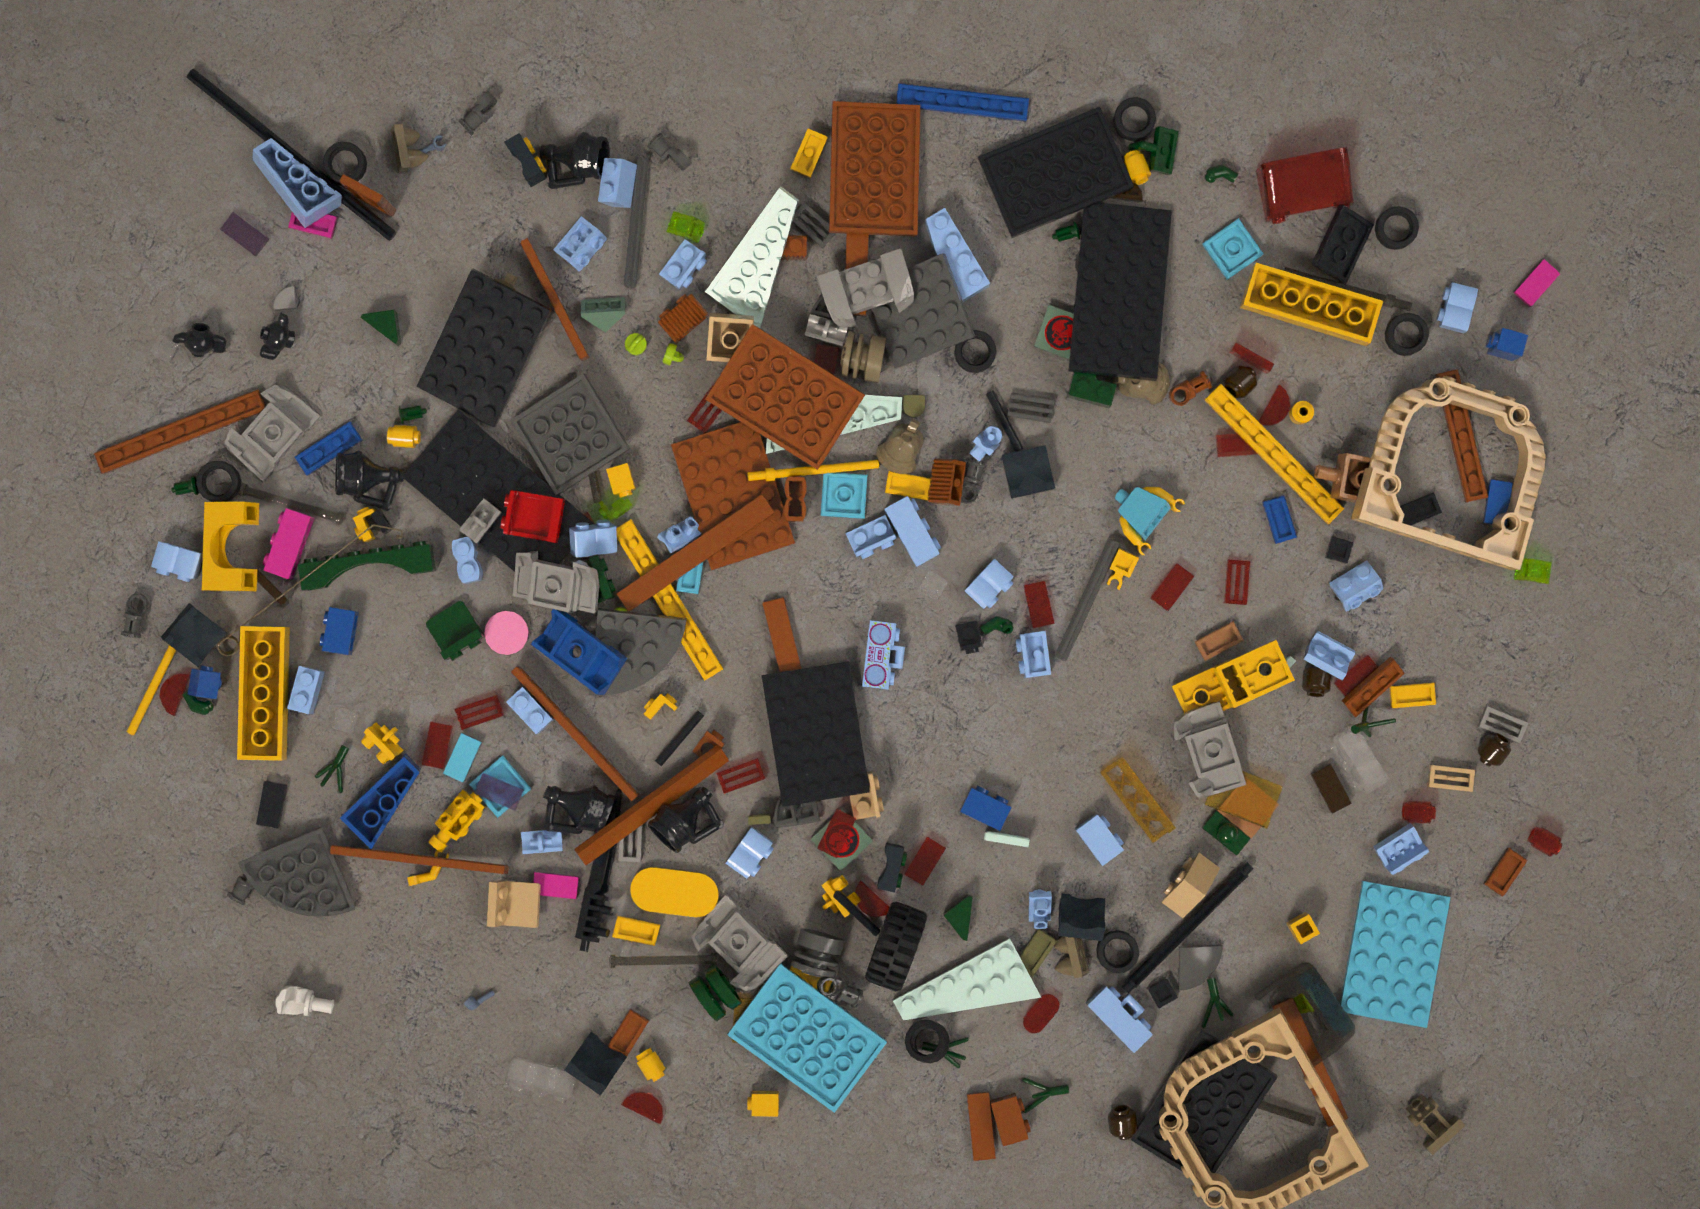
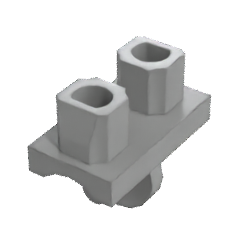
M810 314L804 336L843 346L848 327H839L833 320Z
M483 498L459 530L477 544L502 512Z

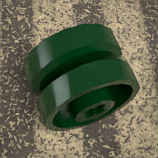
M713 964L705 970V977L709 984L703 977L698 975L689 981V986L704 1009L717 1022L726 1015V1009L722 1002L729 1009L733 1010L742 1004V1001L734 986L730 984L731 981L717 965Z

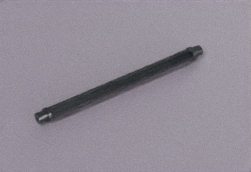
M1248 862L1241 868L1239 867L1218 890L1127 978L1128 981L1122 986L1123 989L1129 994L1134 988H1137L1189 934L1249 877L1248 874L1253 870V867Z

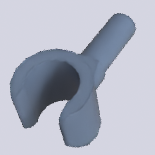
M436 136L432 144L420 151L428 153L435 149L437 151L444 150L446 144L442 146L436 144L438 140L443 139V136Z
M491 990L478 1000L471 996L464 1002V1005L469 1010H474L485 1000L494 996L495 993Z

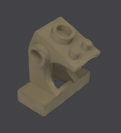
M1421 1094L1405 1109L1409 1112L1410 1115L1407 1118L1415 1127L1420 1125L1430 1136L1423 1146L1433 1155L1466 1125L1457 1116H1454L1447 1122L1437 1111L1439 1105L1431 1097L1427 1099ZM1433 1113L1437 1120L1428 1127L1423 1121L1429 1114Z

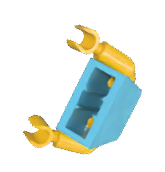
M1136 487L1131 494L1124 489H1120L1115 496V500L1122 504L1118 509L1121 515L1119 522L1122 531L1133 545H1137V551L1141 555H1145L1141 552L1143 545H1147L1151 550L1150 544L1142 541V538L1146 540L1170 509L1173 512H1181L1175 507L1176 502L1185 505L1182 499H1174L1173 495L1160 487H1144L1142 489Z

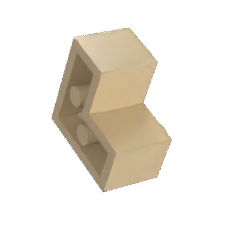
M1198 853L1193 859L1189 857L1182 866L1185 870H1182L1176 877L1175 883L1170 882L1163 892L1166 895L1162 903L1182 918L1206 896L1220 870L1217 865L1201 853Z

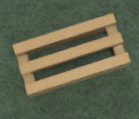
M1429 765L1430 773L1428 774L1429 782L1427 787L1473 792L1475 770ZM1435 770L1467 773L1469 778L1435 774ZM1434 779L1468 782V787L1434 783Z

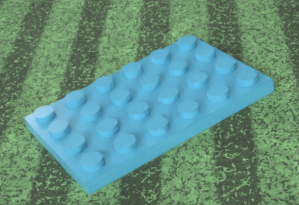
M1362 881L1339 1012L1427 1028L1451 897Z
M779 964L727 1033L733 1040L834 1113L887 1043L886 1039L830 998L821 994L819 990L783 964Z

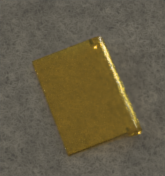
M1242 771L1246 785L1208 796L1205 801V805L1267 829L1283 786Z

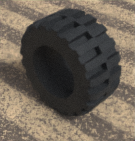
M897 901L891 903L867 968L865 978L868 982L895 992L901 991L925 927L927 914L924 911Z

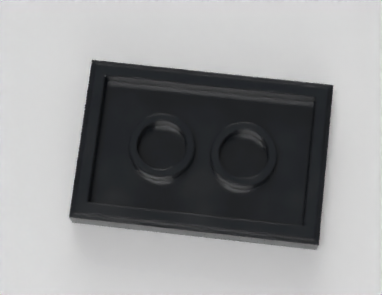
M1339 204L1312 261V265L1340 283L1347 284L1374 224L1345 205Z

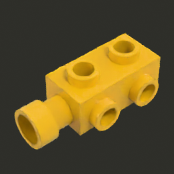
M462 790L435 822L440 831L437 835L434 834L428 842L442 853L448 846L447 842L451 838L457 841L459 837H464L468 833L470 824L474 820L481 818L485 808L481 803L483 799L475 792L469 794Z

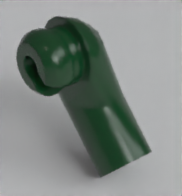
M1217 165L1206 170L1205 180L1209 183H1214L1216 178L1223 177L1234 183L1238 173L1225 165Z
M995 616L980 626L985 635L993 630L1010 634L1014 629L1013 623L1009 619Z
M188 691L182 694L192 712L206 715L213 711L214 705L210 700L205 702L199 701L196 696L188 695Z

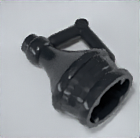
M582 132L577 138L564 146L557 147L554 144L542 145L540 157L547 161L549 188L558 189L580 185L585 182L586 178L592 177L600 180L604 158H610V147L607 138L603 136L596 138L587 132ZM555 161L562 162L568 166L575 176L558 179Z
M360 450L345 455L341 452L337 453L335 467L336 495L340 496L343 493L352 495L356 502L389 511L397 484L404 481V469L381 467L371 461ZM389 482L384 500L363 495L374 486Z
M596 785L573 792L561 791V788L557 786H547L543 798L548 801L544 829L546 831L581 834L583 830L593 831L595 834L605 827L615 801V796L612 794L606 795ZM556 803L565 809L574 825L553 823Z
M702 787L696 790L693 797L686 802L661 805L656 817L648 822V827L665 846L678 853L682 850V846L688 842L696 844L723 828L724 822L719 818L713 805L710 803V798L713 796L707 788ZM703 806L712 824L695 833L698 814Z

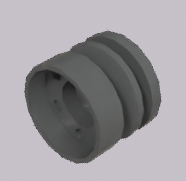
M801 928L797 943L806 949L805 951L794 952L795 956L803 960L792 959L791 966L812 976L835 978L836 971L828 968V966L838 967L839 963L830 957L831 955L842 954L845 940L827 933Z

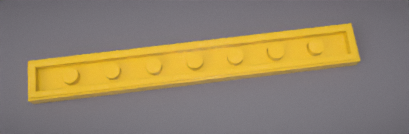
M1219 384L1204 399L1326 524H1330L1345 509L1336 499L1330 498L1331 494L1222 384Z
M631 519L616 528L617 539L640 577L659 565ZM672 584L655 594L653 598L664 616L687 618L681 643L704 681L723 670V667Z

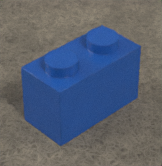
M1501 328L1488 336L1486 342L1487 354L1514 361L1523 356L1528 335Z
M329 607V611H325L323 624H326L325 633H322L320 637V646H323L322 651L352 655L359 612Z
M978 785L976 789L971 787L960 808V812L1001 831L1012 808L1007 805L1009 800L998 795L996 798L988 795V790Z

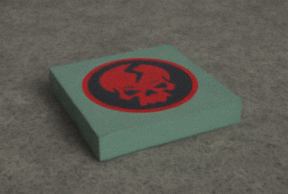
M1049 305L1034 347L1069 359L1073 313Z
M843 808L811 838L840 871L873 841Z

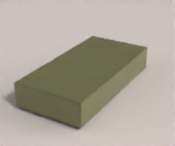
M1037 929L1020 954V958L1031 977L1034 976L1057 942L1055 938L1042 929Z

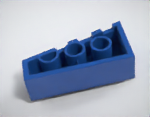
M405 753L341 815L340 819L372 849L418 776L421 768Z

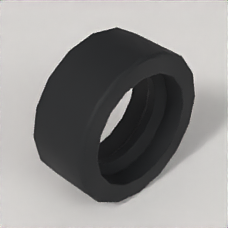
M1131 97L1122 101L1116 108L1113 117L1114 128L1122 138L1130 141H1138L1147 137L1153 130L1156 122L1153 106L1147 100L1139 97ZM1136 106L1145 111L1148 121L1144 129L1132 132L1124 127L1122 124V114L1129 107Z
M341 141L334 143L327 149L323 158V166L327 175L333 181L342 185L339 181L342 176L333 170L332 161L337 153L350 151L357 157L358 166L356 171L348 177L357 182L361 180L367 168V161L363 152L351 142Z
M1401 206L1391 207L1384 211L1375 224V234L1380 244L1393 250L1403 249L1411 244L1419 231L1418 219L1415 214L1408 208ZM1394 215L1404 217L1410 227L1407 237L1400 241L1391 240L1384 232L1386 220Z
M1402 313L1394 317L1387 324L1385 330V341L1388 348L1401 356L1417 353L1426 345L1429 338V329L1426 322L1419 315L1413 313ZM1411 322L1417 326L1419 339L1415 345L1403 347L1396 342L1394 330L1399 323Z
M973 330L976 337L971 339H980L988 347V357L986 360L976 365L970 364L965 360L962 350L965 343L969 340L957 344L954 354L958 365L962 369L971 373H979L992 365L997 350L995 342L990 335L984 331Z
M212 461L206 463L200 469L196 485L199 493L205 499L211 502H228L237 496L241 488V478L233 465L224 461ZM216 469L227 471L232 480L230 489L222 495L211 493L206 485L208 474Z
M1120 930L1110 931L1104 934L1103 941H1098L1096 948L1097 958L1106 970L1113 973H1125L1131 970L1137 963L1139 946L1135 939L1127 932ZM1122 939L1128 943L1131 954L1125 963L1115 965L1107 960L1105 957V947L1109 941Z
M931 1020L917 1021L910 1026L906 1033V1050L917 1061L930 1064L938 1062L946 1055L949 1049L950 1040L948 1032L937 1022ZM927 1028L936 1031L939 1037L936 1050L928 1055L920 1053L916 1047L918 1034Z

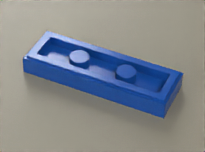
M348 422L295 456V459L306 476L335 459L337 453L346 452L363 441L352 422Z

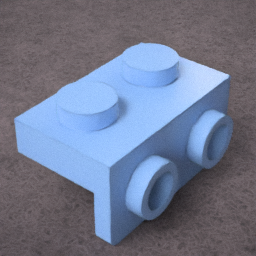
M1367 560L1329 583L1331 589L1342 602L1346 612L1350 609H1356L1362 602L1370 597L1377 596L1383 590L1381 578Z
M1046 631L1019 634V639H1016V649L1022 655V661H1018L1020 674H1024V678L1051 675Z
M1411 823L1373 846L1383 866L1392 875L1401 872L1405 867L1420 860L1429 853L1428 848L1423 844Z

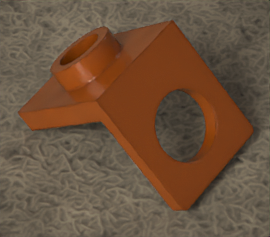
M707 730L693 752L699 757L704 755L701 751L704 743H711L714 747L718 744L722 749L726 744L722 741L724 737L715 730L712 733Z

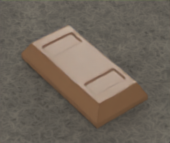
M1234 621L1195 641V644L1204 661L1244 640Z

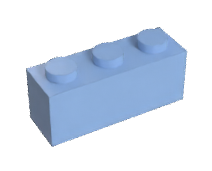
M906 496L885 508L884 511L913 563L918 567L940 554L938 550L941 549V546L935 537L931 539L927 532L930 530L926 519H920L917 511L920 509L914 498L910 500Z

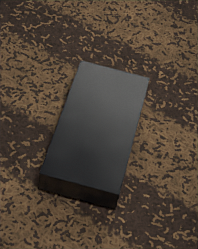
M1434 492L1400 506L1405 514L1402 523L1410 526L1442 513Z
M264 781L256 825L279 828L287 788L286 784Z

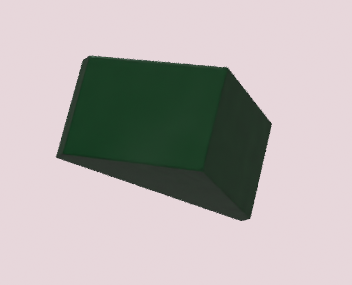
M395 310L362 314L361 319L397 346L401 344L398 315Z
M968 894L943 913L944 917L964 941L968 940L973 896Z

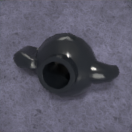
M282 312L279 315L278 321L263 326L261 329L260 339H263L265 343L259 353L262 358L274 360L284 347L291 348L294 343L295 332L288 329V316Z
M204 323L193 324L192 328L187 332L175 334L172 340L174 343H184L185 347L195 357H203L211 350L216 353H223L226 350L227 342L224 337L213 335L210 327Z

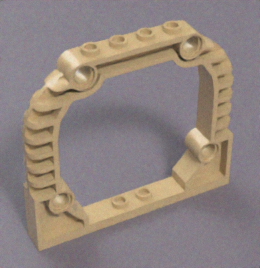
M1448 376L1426 380L1421 387H1416L1400 394L1388 406L1382 417L1369 468H1365L1351 520L1508 570H1520L1534 522L1531 516L1545 471L1546 460L1543 440L1540 438L1535 425L1529 421L1530 413L1528 408L1516 403L1515 398L1509 396L1501 398L1495 396L1496 392L1487 389L1480 391L1475 389L1476 386L1473 384H1459L1455 382L1456 379ZM1434 384L1438 388L1437 395L1432 390ZM1450 403L1492 417L1495 420L1496 426L1502 432L1514 436L1519 450V461L1509 507L1506 513H1500L1495 516L1492 524L1493 530L1477 540L1475 546L1455 540L1456 536L1443 533L1442 536L1435 534L1436 530L1423 527L1419 529L1402 523L1405 514L1401 510L1396 494L1401 489V481L1395 475V469L1406 428L1413 414L1422 406L1436 408ZM1514 411L1517 413L1516 421L1513 419ZM1385 480H1387L1390 485L1388 490L1384 488ZM1506 518L1509 521L1508 528H1506L1504 525V521Z
M1280 1007L1233 1031L1232 1035L1189 1057L1177 1066L1167 1081L1164 1092V1106L1159 1111V1123L1161 1126L1159 1132L1165 1141L1169 1140L1172 1145L1170 1151L1176 1160L1180 1159L1183 1164L1181 1169L1187 1179L1191 1178L1194 1185H1192L1196 1196H1201L1207 1206L1211 1208L1223 1206L1224 1209H1281L1318 1189L1322 1191L1369 1166L1366 1156ZM1255 1045L1259 1047V1050L1256 1053H1250L1248 1048ZM1265 1055L1280 1057L1286 1060L1295 1056L1306 1074L1303 1078L1309 1089L1314 1088L1317 1093L1314 1097L1320 1108L1325 1107L1335 1127L1329 1129L1324 1147L1309 1153L1308 1165L1265 1188L1255 1191L1234 1190L1226 1177L1218 1173H1211L1186 1130L1188 1127V1112L1183 1101L1189 1090L1201 1080L1245 1058L1250 1063H1258L1263 1060ZM1167 1115H1174L1176 1117L1172 1122H1168L1164 1118ZM1317 1160L1325 1161L1324 1165L1320 1167L1315 1166L1314 1163ZM1216 1190L1220 1194L1217 1197H1211L1209 1192Z

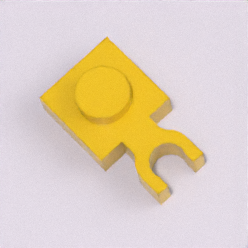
M1118 548L1109 567L1115 572L1109 576L1106 584L1110 585L1111 580L1117 579L1119 584L1116 588L1120 590L1123 575L1130 578L1139 557Z

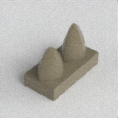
M403 124L393 125L391 136L398 173L407 172L409 168L417 167L425 162L428 155L420 150L407 149V146L414 144L419 139L420 134L417 131L403 127Z
M1065 936L1059 938L1054 948L1062 953L1069 954L1070 957L1060 961L1055 970L1064 975L1074 976V978L1087 975L1089 969L1082 939Z

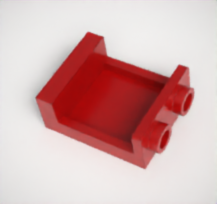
M510 490V494H506L504 507H507L506 516H502L500 526L501 529H504L503 534L558 543L565 499Z

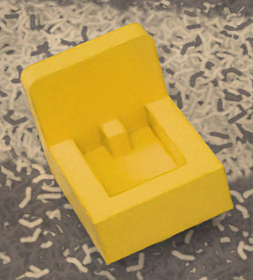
M365 507L356 512L357 516L353 517V520L357 526L354 528L357 536L370 527L366 519L371 517V514L376 509ZM371 528L358 537L359 540L363 539L367 543L375 539Z
M660 693L656 699L651 698L644 706L646 709L644 715L651 720L665 703L676 711L679 708L675 705L677 700L668 693L665 696Z

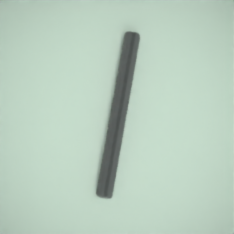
M645 157L636 158L637 169L632 196L624 286L628 288H635L637 282L648 159Z
M1108 539L1055 654L1056 658L1067 661L1120 546L1119 542Z

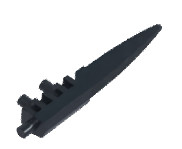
M621 789L616 791L615 801L605 826L620 816ZM616 844L593 860L575 938L581 939L579 951L588 952L590 941L599 943L600 938L598 936L609 937L610 930L601 928L600 924L604 923L602 914L609 916L614 914V907L604 905L605 901L609 899L604 894L609 891V880Z

